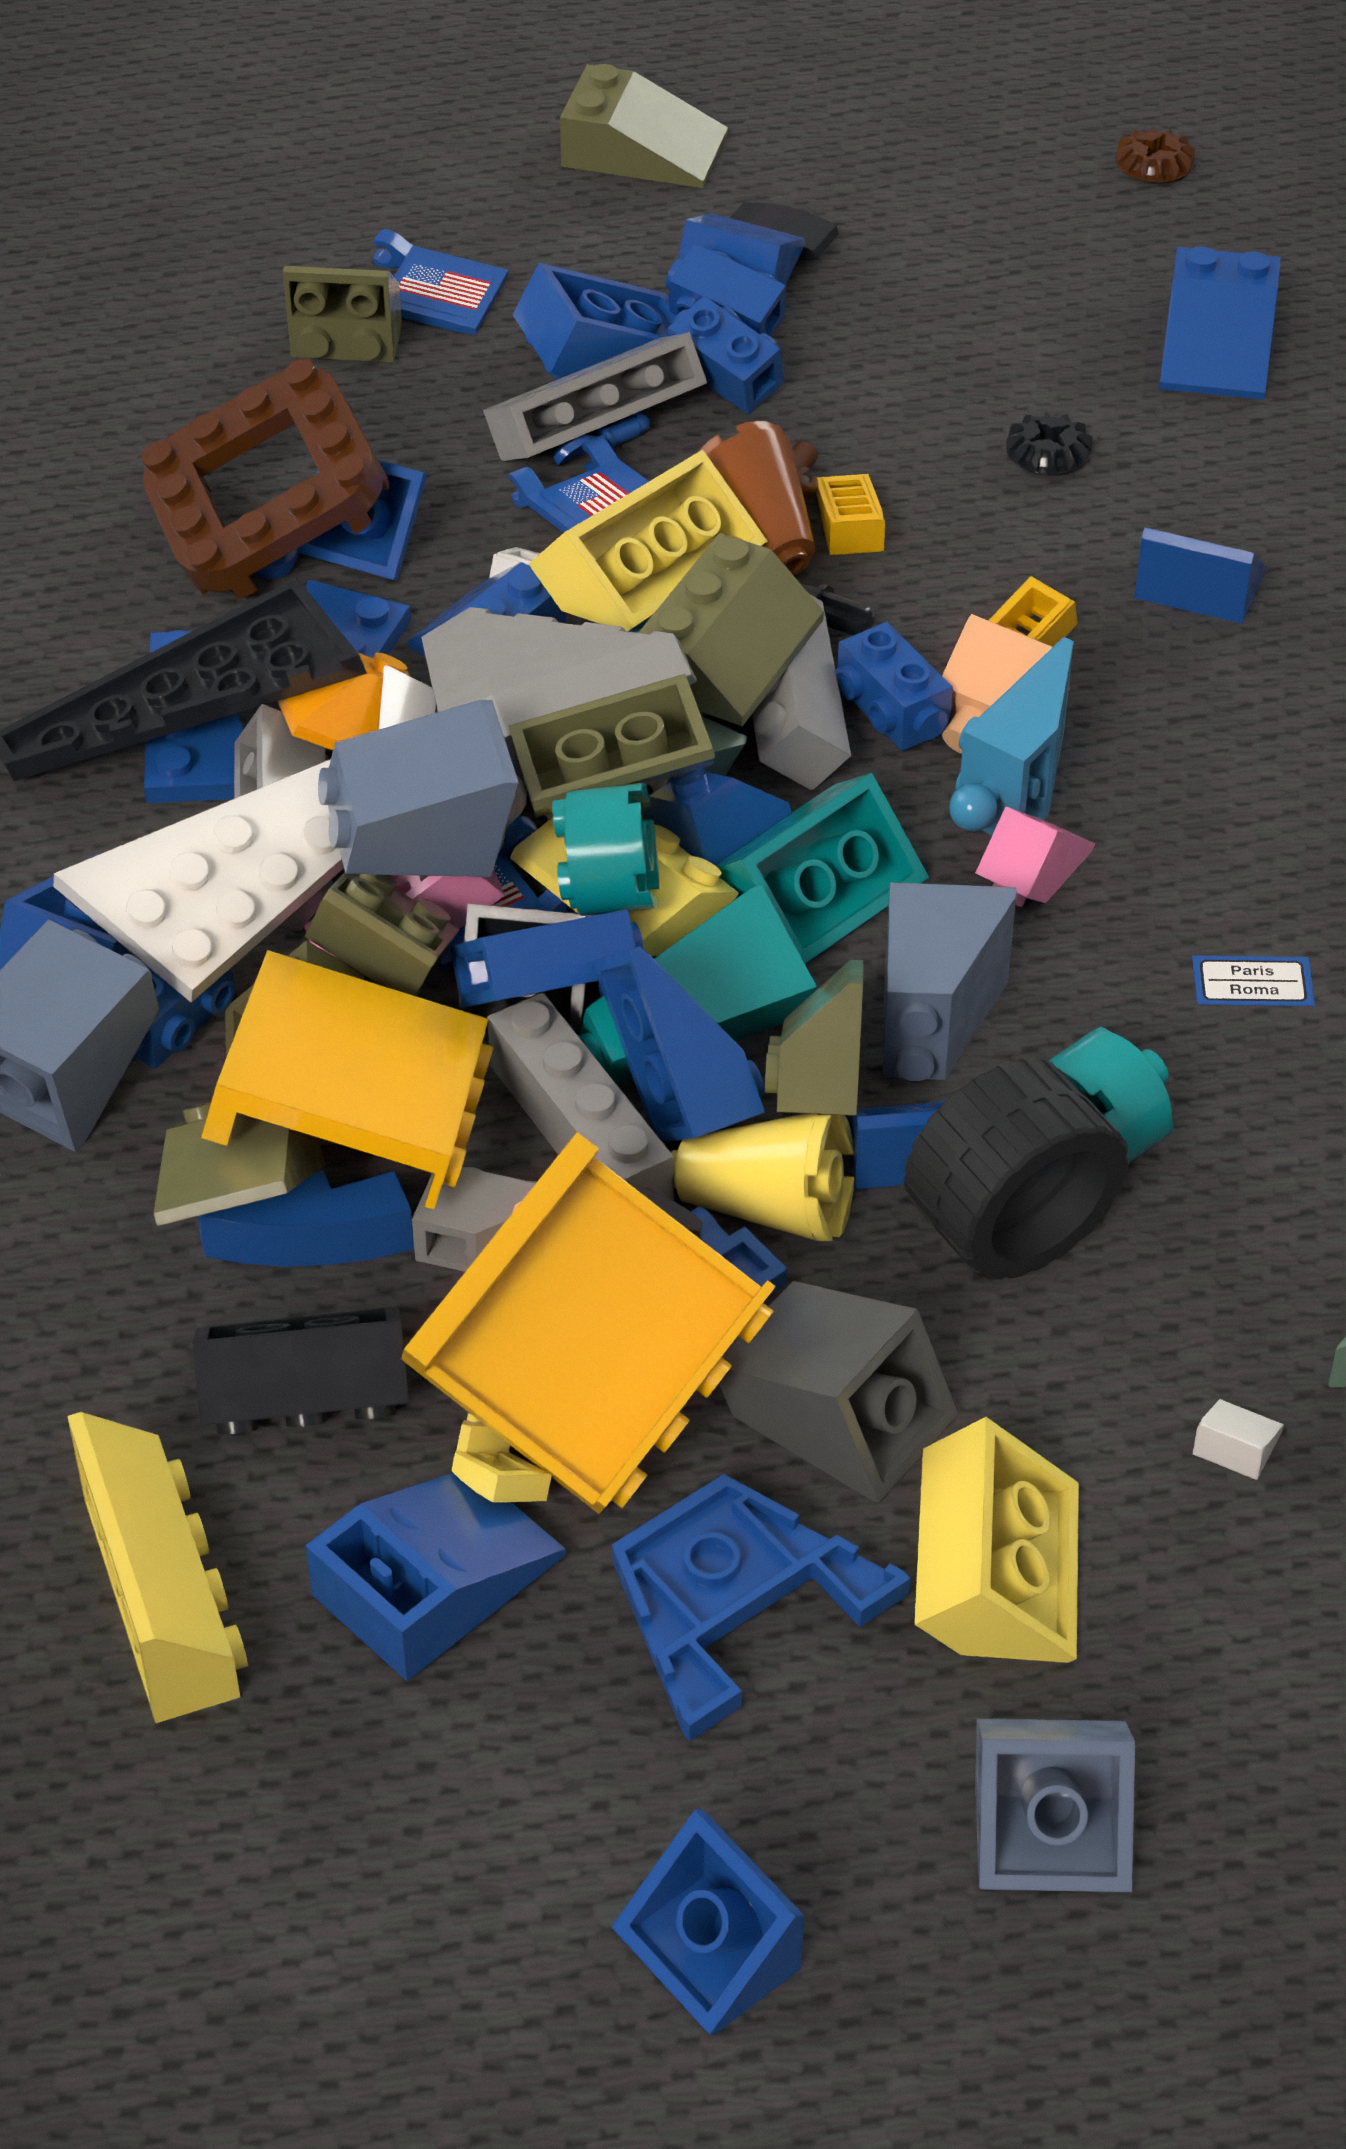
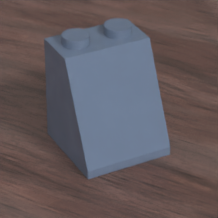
M477 700L335 742L329 768H321L319 773L318 797L321 805H328L330 812V844L333 848H339L346 874L491 877L517 790L518 780L493 700Z
M890 882L885 957L882 1077L904 1078L909 1081L925 1079L946 1080L1008 983L1016 887Z
M48 919L0 970V1113L74 1152L86 1142L160 1010L152 982V974L141 960L130 954L122 956L98 944L86 932L79 929L71 931Z

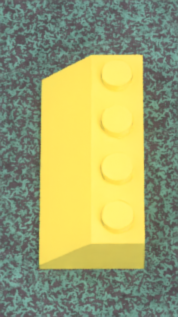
M701 450L567 530L528 565L561 611L599 624L620 626L628 632L652 617L719 533L759 546H763L768 541L704 450Z
M83 1412L67 1416L84 1500L155 1723L240 1698L236 1670L248 1667L244 1645L236 1624L223 1627L219 1612L228 1610L225 1590L217 1568L204 1571L200 1556L209 1554V1547L198 1512L186 1516L181 1503L191 1499L180 1459L167 1462L159 1435Z

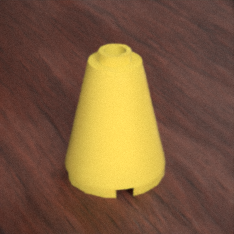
M805 1113L710 1132L694 1139L682 1140L679 1149L671 1151L674 1157V1189H677L678 1196L684 1203L700 1206L819 1242L833 1241L832 1237H840L845 1230L854 1192V1176H844L842 1155H854L851 1129L845 1115Z

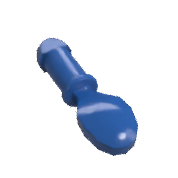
M637 412L612 425L598 428L596 436L584 434L561 444L556 449L553 460L560 466L574 457L588 454L582 449V444L598 437L604 438L614 450L615 446L646 433L650 429V419L647 415Z

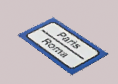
M1192 955L1197 1005L1315 1006L1309 957Z

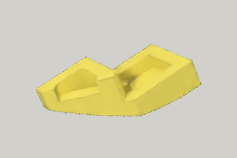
M468 1413L467 1420H464L461 1425L451 1471L476 1493L493 1503L547 1501L552 1474L509 1453L510 1444Z

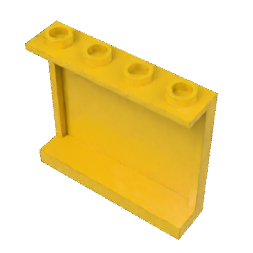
M267 950L217 1081L201 1138L227 1146L240 1113L433 1173L424 1207L434 1210L442 1185L455 1188L465 1158V1149L476 1116L475 1111L493 1051V1046L482 1043L488 1019Z
M577 1132L403 1350L401 1360L531 1462L551 1473L554 1480L596 1513L600 1514L610 1501L623 1508L647 1477V1474L637 1467L653 1445L665 1453L682 1432L690 1419L683 1415L680 1410L696 1390L707 1398L732 1366L722 1358L723 1354L737 1336L748 1344L774 1312L763 1302L776 1286L768 1280L762 1287L595 1158L599 1148Z

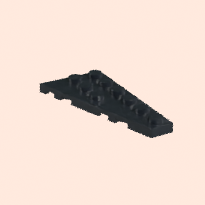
M295 578L1 729L0 760L13 781H17L261 706V704H269L364 675L367 672L357 651L299 579Z

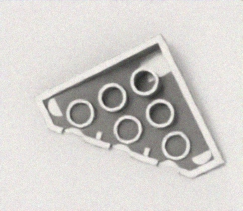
M469 607L421 637L438 712L477 700H493L515 774L524 784L508 725L681 674H686L689 685L697 681L683 649L673 633L653 631L650 635L626 632L620 626L585 622L582 625L558 623L555 618L521 613L512 617L492 614L489 609Z

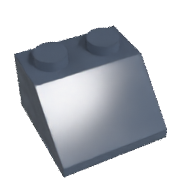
M976 1718L975 1797L979 1889L1132 1892L1135 1740L1126 1721Z

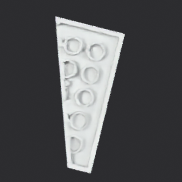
M331 759L54 873L53 887L192 1003L344 868L339 848H333L330 844V812L328 805H321L318 797L321 768H329Z

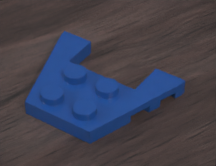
M725 1474L717 1477L611 1545L612 1563L680 1729L689 1742L742 1707V1690L704 1650L810 1579L815 1580L859 1627H862L910 1595L911 1578L905 1571L890 1563L884 1569L859 1556V1546L838 1535L831 1539L822 1536L800 1524L799 1514Z

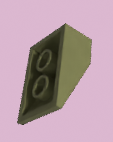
M587 64L560 116L561 167L704 188L728 135V127L634 71L617 69L608 64Z
M211 1102L182 1110L185 1121L166 1130L154 1207V1217L157 1226L290 1192L326 1165L318 1137L239 1113L228 1145L225 1146L201 1138Z

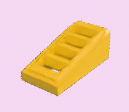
M869 474L817 477L818 487L815 491L829 555L884 551L885 520Z
M1032 576L988 620L1024 635L1015 629L1020 625L1030 631L1027 637L1052 647L1063 637H1066L1078 624L1075 601ZM1035 614L1042 620L1038 623L1029 617Z

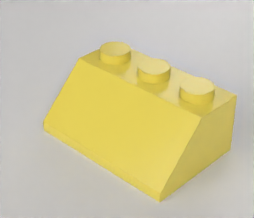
M552 817L514 848L510 859L561 899L557 866L558 862H567V851L564 837H556ZM654 824L659 863V889L647 891H650L658 899V908L629 911L630 921L635 922L639 927L643 940V949L650 956H659L733 902L739 892L720 878L721 871L717 866L705 859L690 855L679 846L680 839L676 834ZM562 900L570 907L569 900Z
M987 1417L923 1448L915 1625L960 1655L1069 1663L1077 1659L1079 1483Z

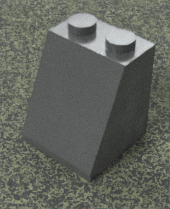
M793 1281L769 1305V1308L774 1312L748 1344L739 1337L723 1354L722 1358L732 1366L719 1382V1385L732 1416L871 1501L880 1503L922 1456L923 1448L931 1445L958 1415L918 1309Z

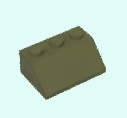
M719 533L639 633L649 635L653 631L673 633L678 639L697 680L690 685L699 711L743 726L823 622L824 611L771 549Z
M686 674L508 725L535 818L551 814L553 800L565 799L568 791L639 783L649 785L710 767L715 760L711 741Z
M863 960L848 961L784 1019L781 1036L770 1035V1044H768L766 1056L765 1093L778 1094L777 1112L857 1116Z

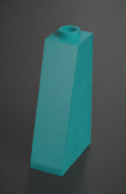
M762 884L750 888L654 959L734 1041L783 1024L784 1019L810 997L817 988ZM603 996L586 1008L578 1037L615 1084L619 1085L632 1080L633 1077L605 996Z

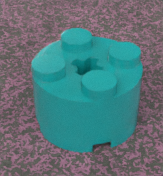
M644 783L573 790L567 792L565 799L553 800L552 814L555 834L557 838L564 837L567 851V862H558L557 866L560 896L562 900H569L571 909H577L580 916L600 915L626 909L628 911H639L658 908V899L650 891H647L659 889V863L654 820H642L641 803L650 802L648 790Z
M1098 1027L1048 1060L1059 1068L1122 1134L1128 1146V1164L1172 1133L1174 1128L1172 1109L1164 1085L1168 1080L1169 1074L1163 1060L1152 1050L1145 1049L1140 1051L1125 1038L1110 1032L1106 1028Z

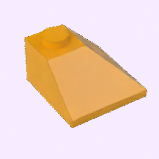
M358 653L367 674L279 700L278 704L292 736L333 750L335 742L379 730L384 666L388 665L410 676L408 671H406L407 666L400 660L384 653H375L373 658Z

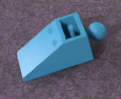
M1063 637L980 717L975 716L971 718L963 728L959 739V747L962 749L961 772L956 781V791L953 793L949 803L950 816L953 822L961 829L972 832L982 830L993 835L1005 807L1043 820L1049 815L1065 728L1074 641Z

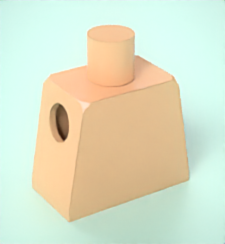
M971 614L942 675L953 686L951 719L942 733L945 743L956 752L962 754V749L959 747V739L967 722L975 716L980 717L1039 661L1052 646Z

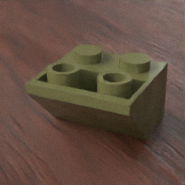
M284 266L283 280L291 357L394 362L402 328L400 286L390 271Z
M344 873L326 892L304 937L379 985L417 997L460 929L449 923L450 915L437 904L423 898H419L416 902L397 890L398 883L391 875Z

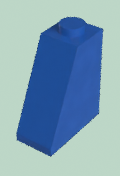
M626 909L482 937L450 946L461 1006L465 1008L599 981L592 961L641 946L643 948V940L639 927L635 922L630 921L629 911Z

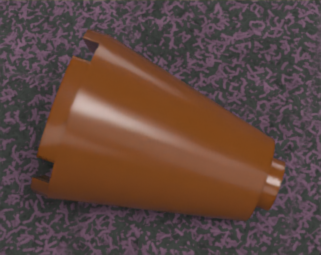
M767 421L745 422L735 427L739 434L725 441H722L718 434L710 439L699 451L704 450L768 542L762 547L771 549L793 576L799 574L808 566L810 559L813 557L815 544L789 438L779 425Z

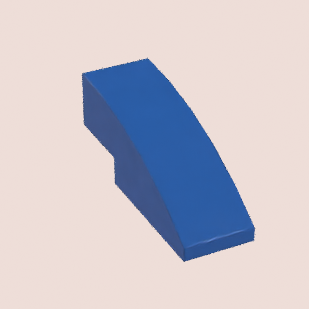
M319 1171L286 1194L197 1216L201 1246L205 1257L238 1263L273 1266L334 1265L371 1260L414 1250L411 1208L395 1171L333 1189L330 1188L324 1171Z

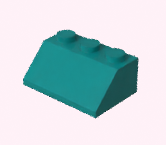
M872 773L832 785L715 865L721 871L720 878L739 892L737 898L750 888L762 884L805 964L889 906L890 882L920 884L929 878Z

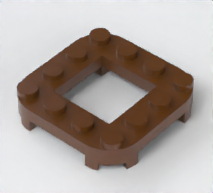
M299 359L292 362L284 371L271 376L256 386L245 389L240 395L211 412L198 416L192 423L174 432L165 440L153 442L142 453L141 459L145 465L143 486L175 558L195 587L203 595L207 591L233 590L238 598H242L258 591L251 574L344 521H347L356 535L372 522L367 512L376 502L381 490L389 489L387 474L376 458L352 412L353 409L336 381L327 371L315 367L309 359ZM296 424L320 473L302 483L294 485L287 492L254 511L244 514L238 520L225 527L209 493L211 489L204 476L291 425Z

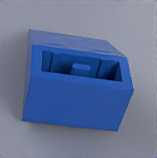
M454 1473L361 1503L305 1545L312 1596L407 1682L566 1556V1548L512 1502L493 1503L476 1493Z

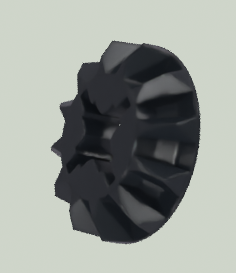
M1046 411L1040 418L1025 415L1022 423L1012 424L1006 441V451L1016 465L1027 471L1043 475H1060L1073 472L1087 463L1092 452L1093 437L1086 434L1084 423H1071L1068 414L1057 418L1051 417Z

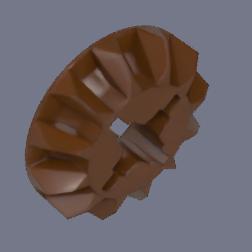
M1151 127L1149 132L1144 133L1139 130H1133L1130 137L1121 138L1115 159L1118 167L1130 177L1146 182H1170L1186 176L1192 170L1195 148L1188 145L1187 137L1173 136L1170 129L1165 132H1157Z

